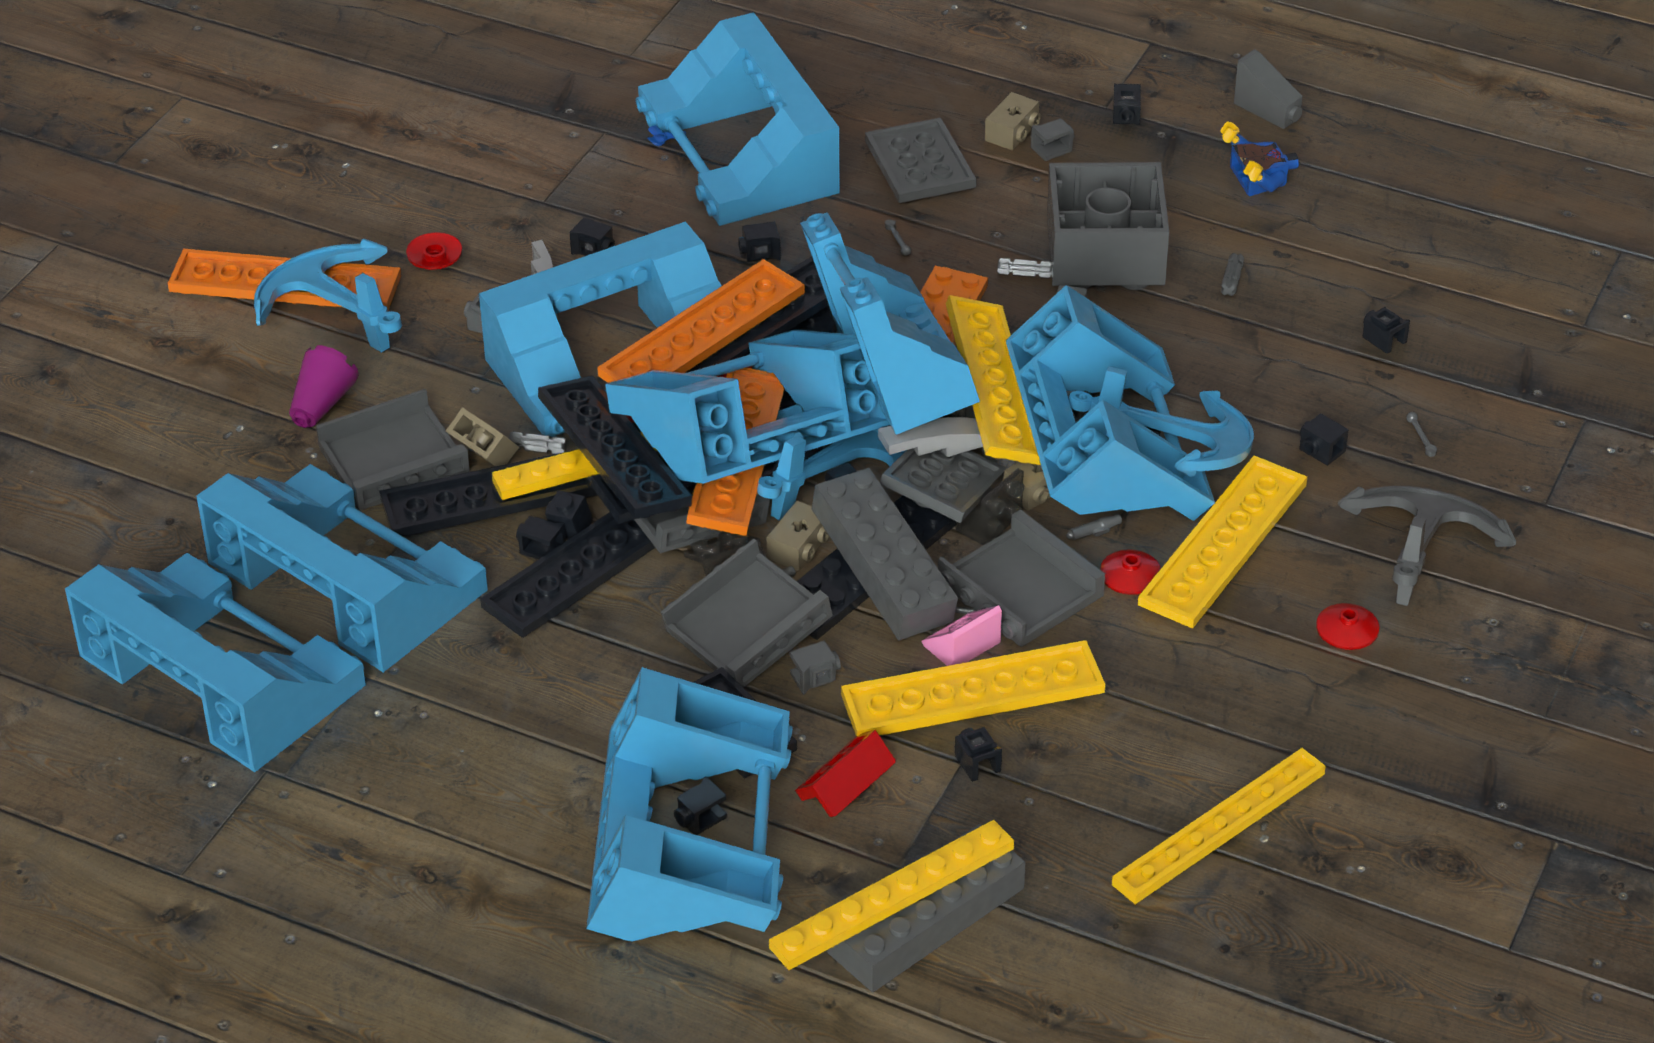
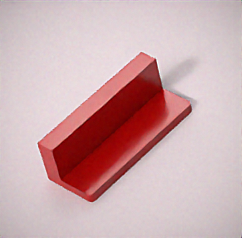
M876 730L862 733L853 738L795 791L802 801L816 797L828 816L835 817L895 764L896 760Z

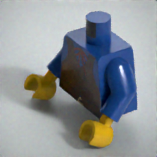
M1227 121L1220 130L1223 134V140L1232 145L1230 167L1248 196L1266 191L1273 192L1278 187L1284 186L1287 183L1288 170L1296 169L1299 166L1298 156L1295 152L1283 154L1275 142H1249L1242 135L1238 134L1239 128L1232 122Z

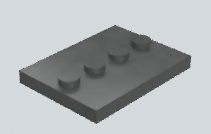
M942 118L865 132V142L899 203L976 188V177Z
M914 448L907 450L882 474L880 484L914 500L921 507L930 508L961 523L1004 478V470L1007 468L972 451L946 457L941 449L918 456Z

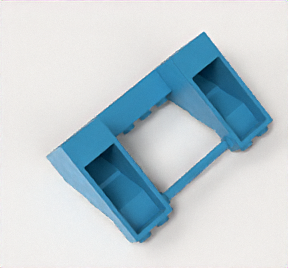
M754 12L719 21L702 43L688 53L667 79L638 86L639 97H636L638 111L640 113L643 112L649 127L656 125L663 132L672 133L699 173L698 185L695 186L698 200L700 202L703 201L710 217L713 216L719 226L840 193L839 126ZM771 106L776 114L758 136H754L749 140L728 166L709 170L683 132L684 129Z
M828 213L813 214L806 221L801 222L800 224L838 333L856 335L881 410L896 435L980 402L969 366L954 343L949 340L910 276L876 263L872 256L845 246L839 230Z
M686 221L479 293L485 360L542 435H548L551 438L565 431L538 398V387L581 378L567 339L564 337L558 322L557 313L637 286L638 306L658 328L722 286L718 281L704 242Z
M1067 285L1005 340L1051 498L1079 515L1120 509L1128 512L1170 506L1192 521H1195L1215 503L1205 471H1197L1194 477H1189L1175 468V463L1188 455L1181 449L1176 435L1164 432L1165 440L1104 400H1101L1077 423L1075 422L1066 391L1101 392L1108 366L1127 371L1124 389H1133L1152 401L1157 412L1170 415L1164 395L1175 386L1162 347Z
M791 330L749 342L750 355L688 373L652 370L605 384L610 413L631 416L650 445L658 450L678 480L704 484L780 460L785 441L795 436L806 440L805 451H809L890 425L881 410L856 335ZM750 366L756 370L774 373L794 402L800 404L805 412L746 430L738 379L716 376Z
M311 464L285 483L260 476L256 479H250L227 473L196 496L208 563L250 590L281 568L332 599L338 644L383 673L488 590L486 568L481 563L471 560L461 554L456 548H451L441 541L430 550H424L357 510L353 489L348 484L338 481L326 471H321ZM349 518L417 560L412 561L391 555L385 559L364 553H359L355 556L350 550L341 548L324 535Z
M189 553L184 554L161 572L135 567L124 570L98 564L65 588L80 657L122 685L151 664L202 698L210 743L253 772L258 771L366 686L364 665L359 658L349 655L334 642H328L319 635L306 644L297 641L234 601L231 589L232 582L229 577L224 573L217 572L209 567L205 561L198 560ZM225 609L284 646L293 654L289 656L267 651L254 654L237 650H229L226 653L223 648L214 646L195 630Z
M641 668L609 732L586 929L633 942L672 931L685 932L724 921L765 932L771 920H777L782 905L781 900L777 899L783 883V875L779 874L780 859L766 855L771 779H776L781 768H787L791 758V750L787 749L793 727L789 725L790 711L650 669ZM736 769L758 775L752 851L650 822L653 808L648 806L653 796L654 789L687 779L699 780Z

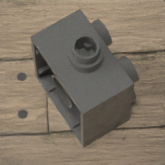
M1161 162L1049 163L1047 226L1052 286H1059L1061 284L1088 289L1093 285H1121L1126 289L1140 290L1148 285H1165L1169 224Z

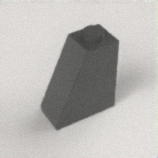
M1254 49L1240 58L1237 64L1234 104L1282 129L1297 122L1302 115L1303 96L1259 51Z

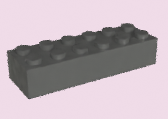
M866 468L816 484L812 511L898 641L952 623L958 597L871 469Z
M981 824L976 825L975 827H973L972 829H970L969 831H967L966 833H964V834L961 835L960 837H962V836H964L965 834H967V833H969V832H971V831H973V830L979 828V827L982 826V825H981ZM1010 851L828 949L827 953L873 993L1023 890L1026 861L1015 852Z

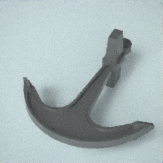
M1384 486L1367 490L1357 487L1338 502L1340 508L1355 515H1358L1361 509L1383 506L1402 508L1414 515L1405 548L1401 550L1392 576V580L1398 584L1396 603L1408 606L1414 585L1417 583L1418 575L1421 574L1425 564L1426 553L1424 550L1442 523L1449 521L1469 523L1494 538L1496 547L1516 545V539L1505 519H1499L1489 510L1470 500L1438 490L1411 486Z

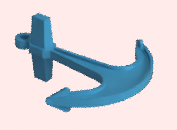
M362 239L360 244H341L323 247L300 254L282 263L272 270L256 289L254 309L257 326L266 324V318L269 316L273 304L279 296L290 291L303 290L357 313L358 319L363 323L370 346L380 352L390 348L388 333L400 330L402 322L399 313L394 311L388 312L387 307L383 305L375 279L364 273L355 277L356 295L324 272L331 266L344 262L364 260L366 264H371L385 255L388 248L373 241Z
M1110 366L1107 368L1100 396L1092 397L1089 393L1083 391H1073L1069 395L1071 409L1075 411H1090L1101 400H1104L1143 426L1207 445L1212 449L1211 451L1201 453L1198 449H1195L1175 463V468L1189 477H1194L1197 471L1219 470L1234 466L1242 462L1249 455L1252 448L1254 431L1250 422L1240 411L1222 400L1218 390L1201 391L1199 396L1208 416L1216 417L1221 421L1220 423H1204L1128 406L1122 402L1127 371Z
M796 404L780 410L777 420L805 411L802 410L800 404ZM878 429L837 441L804 461L806 440L795 436L785 441L777 470L773 471L772 477L764 476L759 479L757 493L764 498L772 499L771 516L780 521L794 505L799 488L804 485L805 479L862 457L879 459L891 466L907 450L889 455L879 440Z

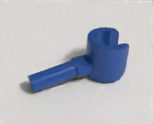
M656 125L648 128V131L654 136L647 139L655 146L663 145L666 140L675 139L671 132H663Z

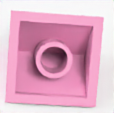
M997 605L967 613L921 642L926 649L946 666L969 662L1001 642L1002 610Z

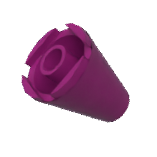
M317 345L315 350H311L310 347L305 352L289 410L292 421L296 425L303 428L315 426L356 383L359 376L358 369L354 363L351 367L345 362L347 356L323 345Z

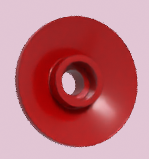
M440 232L427 233L413 239L407 246L406 254L409 262L414 266L422 269L436 270L446 268L457 262L462 255V245L456 237L450 234Z
M1129 549L1116 551L1108 555L1100 566V570L1105 573L1104 584L1116 592L1128 595L1141 594L1161 569L1159 562L1151 555Z
M1339 603L1325 608L1318 615L1316 622L1317 632L1325 642L1345 650L1362 649L1371 645L1377 639L1380 629L1379 622L1371 611L1350 603Z

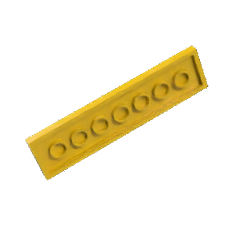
M949 295L945 304L956 346L969 366L980 402L972 406L985 455L993 458L1019 461L1025 464L1041 465L1005 341L1011 334L1003 306Z
M1254 455L1138 596V606L1194 628L1306 487L1307 476Z
M1086 640L841 686V696L856 736L876 730L880 736L1105 693V682Z

